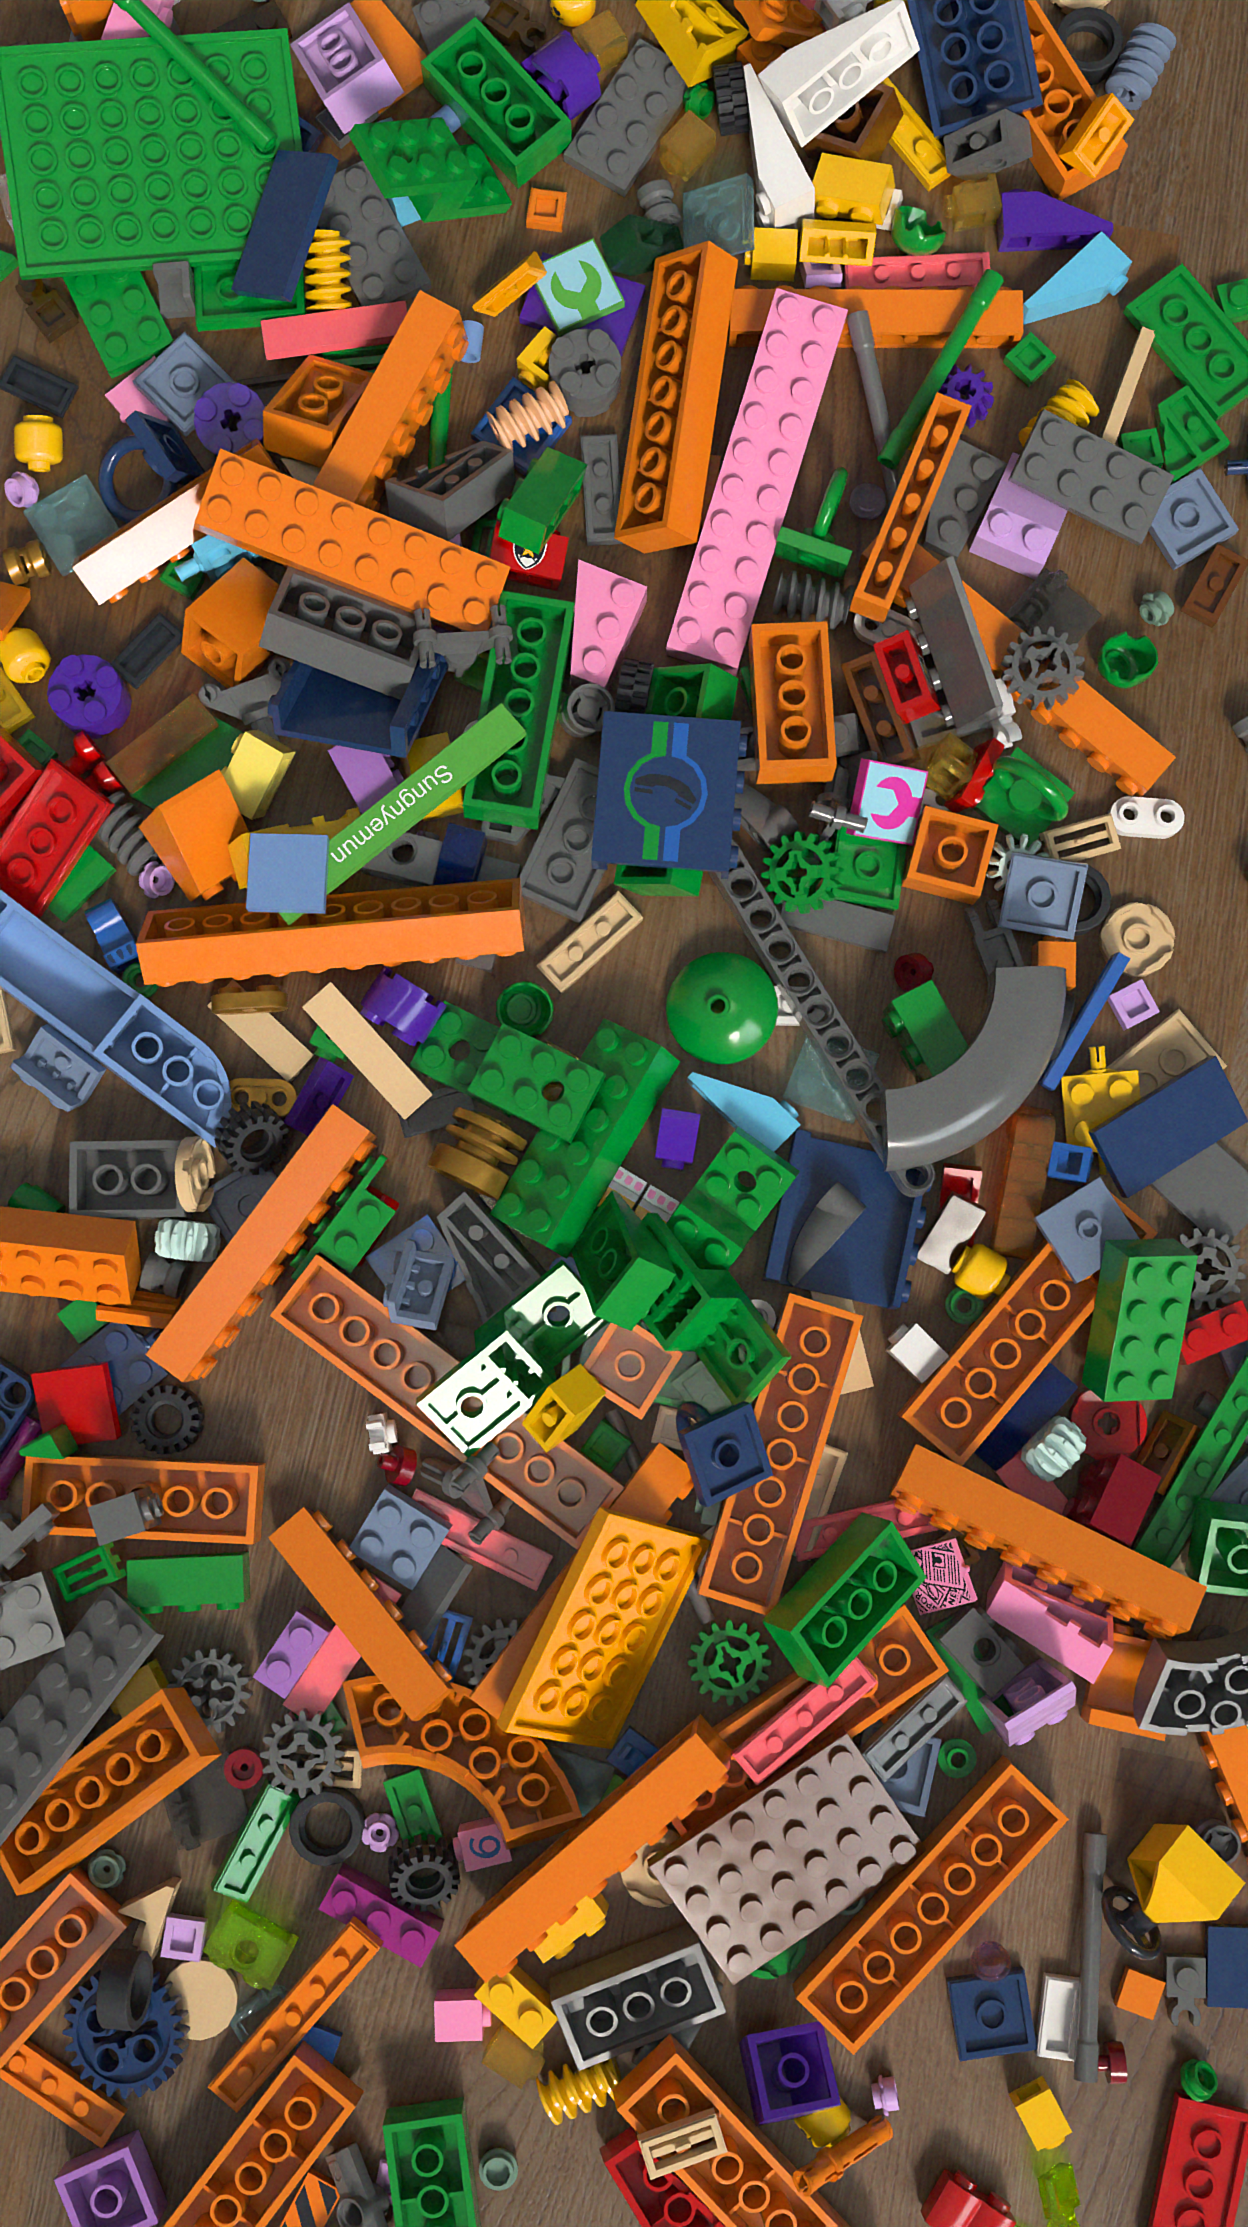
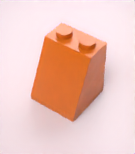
M243 557L185 609L181 653L227 689L253 680L274 654L273 651L259 647L267 613L280 585L271 579L261 567L254 566Z
M218 769L157 806L139 826V829L190 902L200 896L205 901L209 900L224 889L221 883L232 877L234 882H237L228 845L241 834L249 833L227 782Z

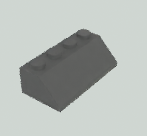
M689 1923L549 1978L551 2003L579 2071L664 2038L670 2033L674 2034L726 2013V2008L704 1944Z

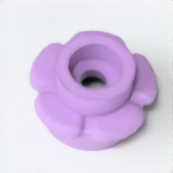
M15 472L5 482V493L8 500L15 507L31 508L34 505L33 503H36L38 500L39 487L35 479L27 473Z
M152 861L144 866V870L139 875V886L144 889L146 896L157 898L159 895H167L173 889L175 879L164 864L159 865L157 861Z
M373 1813L365 1819L362 1841L365 1845H370V1849L375 1852H384L388 1846L395 1845L399 1837V1831L393 1816L387 1813ZM382 1829L383 1835H377L376 1830Z
M879 2075L878 2083L871 2084L875 2109L883 2108L884 2115L889 2116L888 2112L900 2110L894 2076L883 2078L882 2075Z

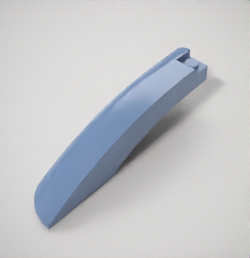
M0 890V987L215 1148L214 1139L218 1138L215 1134L216 1127L223 1128L219 1122L223 1116L227 1119L230 1117L228 1111L231 1109V1092L227 1074L213 1051L151 1001L110 973Z

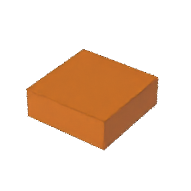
M531 188L526 227L562 233L567 192Z
M1126 1965L1113 2003L1116 2007L1153 2020L1166 1982L1162 1978Z

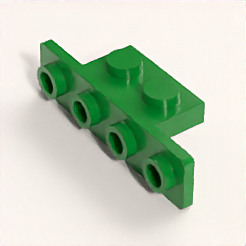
M380 1153L377 1159L372 1155L368 1157L358 1171V1174L363 1177L355 1189H352L350 1186L346 1187L335 1202V1205L340 1207L332 1220L325 1216L312 1235L317 1238L316 1242L309 1251L302 1247L292 1260L290 1266L295 1269L291 1274L293 1280L296 1281L319 1251L351 1274L396 1211L366 1190V1187L388 1159L383 1153Z

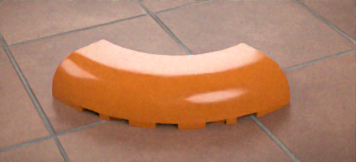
M367 1676L342 1682L363 1769L390 1764L412 1765L439 1772L453 1779L472 1793L486 1808L501 1834L506 1850L557 1835L574 1827L582 1820V1814L575 1794L563 1770L555 1762L546 1745L541 1740H538L537 1737L504 1732L496 1725L498 1720L470 1699L471 1689L450 1683L455 1689L422 1719L411 1721L377 1676Z

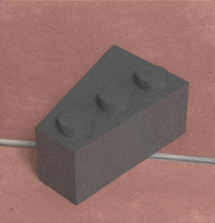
M483 440L444 456L445 463L428 470L426 465L415 468V476L400 482H398L396 477L385 480L390 518L446 541L451 540L513 492L516 484L513 450Z
M472 1189L464 1191L437 1216V1219L452 1254L460 1265L467 1281L466 1286L470 1295H473L481 1314L480 1318L484 1324L547 1271L503 1222L490 1215L491 1208Z

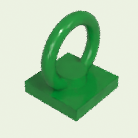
M838 467L834 470L813 528H804L803 533L781 526L776 540L775 557L844 580L852 550L835 545L836 539L829 534L848 478V472L844 467Z
M1017 747L1010 756H1002L995 760L993 763L994 776L983 788L985 793L981 801L972 808L988 822L998 824V830L1003 834H1012L1017 845L1020 844L1022 833L1028 834L1026 847L1029 848L1034 841L1038 840L1039 834L1043 833L1052 821H1060L1067 816L1069 810L1068 801L1076 792Z

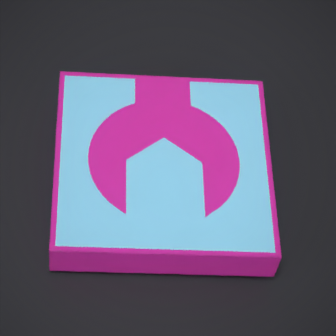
M861 758L850 813L868 817V822L863 833L847 828L846 834L913 845L928 771Z

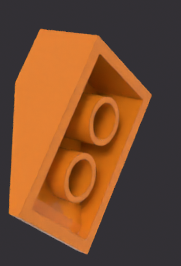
M310 354L263 410V445L265 450L322 468L374 373Z

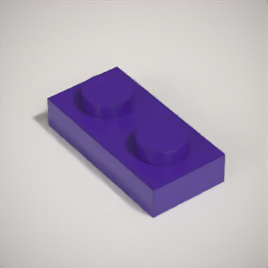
M320 1057L284 1123L309 1136L331 1105L338 1106L354 1076Z

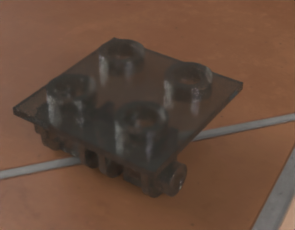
M1045 568L1005 616L1030 637L1033 628L1037 626L1041 630V634H1046L1050 626L1054 627V636L1058 638L1066 632L1068 637L1065 643L1069 646L1073 643H1078L1102 614L1067 586L1066 582L1069 577L1064 571L1058 569L1054 573Z
M230 1750L222 1752L218 1758L163 1798L178 1850L184 1848L186 1851L196 1849L201 1846L202 1842L238 1831L244 1822L249 1810L243 1791L229 1784L224 1775V1764L231 1754Z

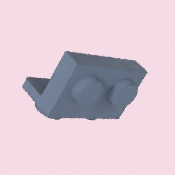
M49 1024L40 1027L24 1056L13 1060L10 1068L19 1075L24 1083L38 1089L48 1097L51 1104L67 1112L88 1101L106 1071L105 1067Z
M406 1239L403 1252L398 1251L395 1256L393 1272L396 1275L393 1284H387L384 1292L383 1305L388 1307L391 1323L436 1330L455 1266L454 1257L417 1251L415 1240Z

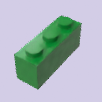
M547 446L539 459L535 457L532 459L526 473V478L520 477L512 492V498H505L497 515V519L501 520L498 537L539 555L580 494L588 464Z
M249 1551L133 1557L127 1560V1598L135 1607H140L142 1614L163 1612V1606L178 1605V1612L202 1610L201 1604H216L217 1610L239 1609L240 1602H245L251 1598Z

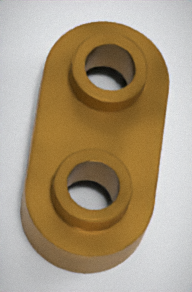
M277 985L257 986L256 992H241L239 987H223L218 989L219 994L211 996V1011L214 1014L272 1013L288 1009L287 993L279 991V986Z
M237 1078L229 1082L231 1108H234L237 1112L241 1110L237 1102V1096L241 1092L248 1093L249 1100L247 1105L250 1108L252 1101H258L261 1106L265 1103L280 1118L287 1117L298 1097L295 1087L281 1079ZM278 1093H285L287 1097L286 1103L282 1106H276L274 1103V1098Z

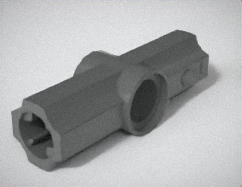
M357 2142L347 2144L326 2155L325 2158L341 2198L336 2212L340 2226L388 2227L384 2217L389 2210L388 2196L379 2184L371 2182Z

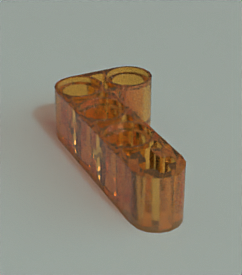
M1021 1105L1006 1121L1008 1147L990 1237V1249L1002 1256L1029 1260L1032 1254L1037 1224L1033 1218L1040 1214L1056 1128V1119L1050 1109Z

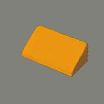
M1113 93L1097 97L1057 155L1064 162L1091 179L1095 178L1135 119Z
M532 251L483 292L472 306L474 311L495 317L542 279L547 271L538 253Z

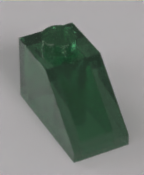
M628 214L600 236L604 259L609 270L631 276L654 271L656 258L684 249L678 226L633 214Z

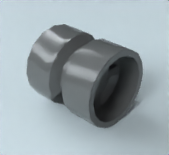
M592 683L581 685L562 699L558 712L559 724L566 733L573 737H590L602 730L604 711H615L613 698L608 690L600 685Z

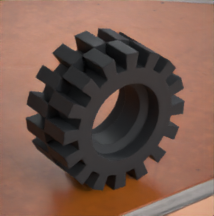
M742 61L712 66L720 136L750 132Z
M624 658L614 712L646 713L654 670L653 662Z
M252 1101L250 1108L244 1102L239 1104L240 1111L237 1112L234 1108L228 1111L231 1115L229 1119L224 1116L220 1119L219 1122L223 1128L216 1127L215 1134L218 1138L214 1139L215 1145L233 1170L239 1171L243 1175H247L249 1171L252 1175H259V1168L262 1167L267 1172L271 1170L269 1163L273 1161L277 1165L281 1161L278 1157L279 1153L286 1155L288 1149L284 1144H290V1137L287 1134L289 1130L269 1105L263 1103L261 1106L258 1101ZM264 1129L262 1136L256 1143L248 1147H241L243 1140L248 1134L255 1130Z
M160 1385L145 1391L142 1394L143 1397L140 1400H136L133 1405L136 1407L135 1412H131L130 1419H134V1425L131 1426L132 1433L136 1432L138 1437L135 1439L139 1444L143 1443L146 1446L144 1449L150 1452L155 1451L157 1454L162 1455L183 1451L189 1448V1445L196 1442L198 1439L197 1435L202 1432L204 1427L201 1423L205 1419V1414L201 1413L200 1407H202L200 1400L195 1399V1394L191 1390L187 1391L184 1389L185 1387L180 1385ZM164 1404L175 1406L182 1416L179 1429L172 1434L160 1432L154 1424V1414Z
M421 1834L414 1835L415 1842L410 1843L408 1838L403 1840L402 1849L396 1846L393 1849V1856H389L388 1874L391 1895L393 1898L397 1897V1903L400 1906L407 1902L408 1910L414 1911L416 1905H420V1912L427 1911V1905L430 1904L433 1905L435 1910L440 1908V1900L447 1904L451 1901V1894H457L458 1884L460 1885L459 1864L453 1845L451 1843L447 1845L445 1838L440 1837L435 1842L433 1834H428L427 1840H421ZM422 1868L438 1870L428 1877L420 1878L410 1875Z

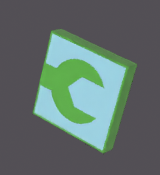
M594 238L542 261L547 273L534 284V287L559 337L625 307V301Z

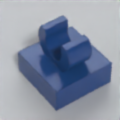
M629 1725L607 1755L606 1760L629 1777L658 1752L660 1748Z

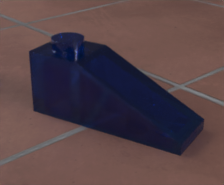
M1049 1362L974 1453L994 1471L998 1470L1058 1412L1078 1386Z

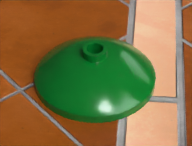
M730 952L709 953L687 964L671 984L666 1002L668 1025L677 1043L691 1056L707 1063L719 1065L741 1062L761 1050L775 1029L779 1011L777 993L766 972L749 958ZM720 999L725 1002V1009L722 1013L717 1014L713 1011L712 1005L716 1000Z

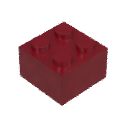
M1122 1453L1087 1463L1078 1478V1483L1081 1484L1075 1497L1073 1496L1069 1499L1064 1507L1062 1516L1125 1547H1130L1161 1476Z

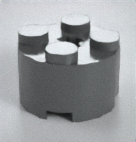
M577 329L557 338L552 345V351L549 356L550 382L553 380L556 382L565 398L568 410L574 412L575 416L594 417L606 412L621 391V355L609 335L601 329Z

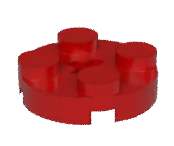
M1090 1389L1076 1396L1068 1415V1420L1074 1422L1086 1437V1447L1083 1453L1096 1460L1121 1453L1127 1457L1130 1456V1453L1135 1451L1138 1445H1141L1147 1432V1417L1140 1402L1137 1400L1103 1402ZM1105 1412H1109L1110 1418L1117 1420V1427H1111L1110 1434H1104L1103 1428L1098 1427V1419H1102Z

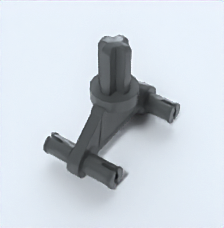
M497 605L490 607L492 628L489 631L436 633L431 628L430 610L424 608L423 619L421 608L415 610L416 631L413 633V643L419 649L420 667L426 668L427 658L429 668L436 666L435 652L444 656L448 671L455 672V677H462L463 672L469 670V667L474 664L477 654H481L483 651L494 647L497 664H502L503 655L504 664L512 662L509 642L513 639L512 628L507 626L506 606L500 605L499 611Z
M275 658L269 664V674L223 691L215 684H205L199 690V700L203 705L242 720L244 726L250 725L252 730H260L281 743L279 736L274 734L272 718L268 716V703L270 697L277 694L282 675L285 671H289L291 664L284 658Z
M842 767L836 768L832 782H825L824 792L817 796L816 802L813 801L809 809L808 817L820 819L816 831L817 834H820L819 843L829 840L835 829L840 830L842 826L861 833L865 831L868 817L848 812L849 801L845 794L849 774ZM814 852V858L818 862H822L819 856Z
M487 1442L485 1447L476 1456H469L462 1463L450 1465L435 1457H427L423 1460V1466L420 1469L422 1477L441 1485L444 1494L455 1499L461 1497L482 1519L468 1533L470 1535L469 1538L478 1545L482 1544V1541L492 1530L498 1531L505 1523L504 1517L516 1505L514 1501L503 1494L499 1501L492 1506L483 1477L488 1473L487 1466L500 1454L499 1448L492 1442Z

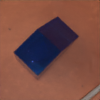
M452 823L448 824L438 859L434 885L477 882L488 844L485 832Z

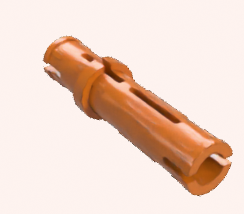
M876 2115L867 2124L852 2132L836 2145L819 2150L814 2160L793 2173V2183L799 2193L803 2192V2196L809 2197L825 2183L839 2180L844 2174L843 2171L893 2137V2129L886 2118L882 2121V2115Z

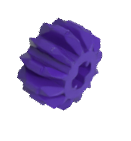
M971 363L965 367L964 372H961L955 364L938 393L972 406L965 423L971 429L974 427L976 419L979 421L986 419L988 415L987 409L991 408L994 403V398L990 395L993 389V382H983L985 377L984 370L976 375L971 373ZM960 394L965 395V400L960 399Z

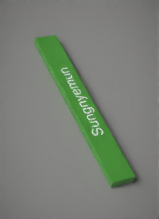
M502 703L329 841L327 895L526 736L524 728ZM304 913L279 914L288 925H291Z

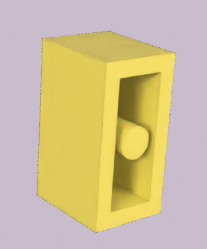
M260 730L245 731L244 734L241 733L234 741L231 748V753L234 754L228 767L225 766L221 770V773L227 782L240 813L253 820L265 816L296 751Z

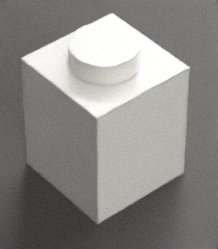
M903 1323L888 1337L892 1344L886 1351L918 1383H923L949 1357L917 1323H912L909 1327Z

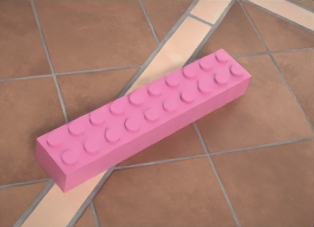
M776 288L667 642V656L693 664L712 663L736 677L775 551L776 540L783 525L844 327L847 309Z

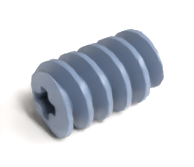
M1141 23L1136 26L1130 34V39L1124 46V51L1118 58V63L1112 70V75L1105 84L1106 94L1113 93L1125 109L1138 110L1142 105V101L1148 100L1151 96L1152 88L1157 84L1158 76L1164 70V63L1169 60L1170 51L1177 44L1174 34L1166 27L1155 23Z

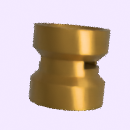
M40 539L27 542L23 548L18 549L13 546L3 549V558L15 585L26 583L29 577L38 576L42 578L52 575L51 566Z

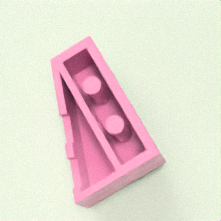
M579 559L570 673L571 687L578 688L581 685L592 683L602 686L609 692L646 605L647 586Z
M1003 1562L987 1592V1614L994 1621L1094 1684L1113 1651V1615L1107 1612L1109 1606L1097 1600H1094L1093 1603L1080 1600L1071 1594L1073 1588L1058 1582L1057 1586L1051 1585L1035 1576L1037 1571L1024 1565L1018 1568Z

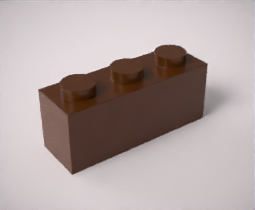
M872 651L842 664L841 668L871 750L877 752V761L905 767L922 760L909 724H906L896 713L876 652Z

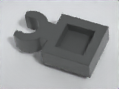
M1163 1952V1980L1166 1982L1163 1993L1166 1997H1174V2000L1168 2006V2018L1173 2026H1178L1179 2013L1183 2010H1189L1190 2022L1193 2026H1199L1201 2015L1199 2009L1194 2004V1998H1206V1958L1202 1954Z

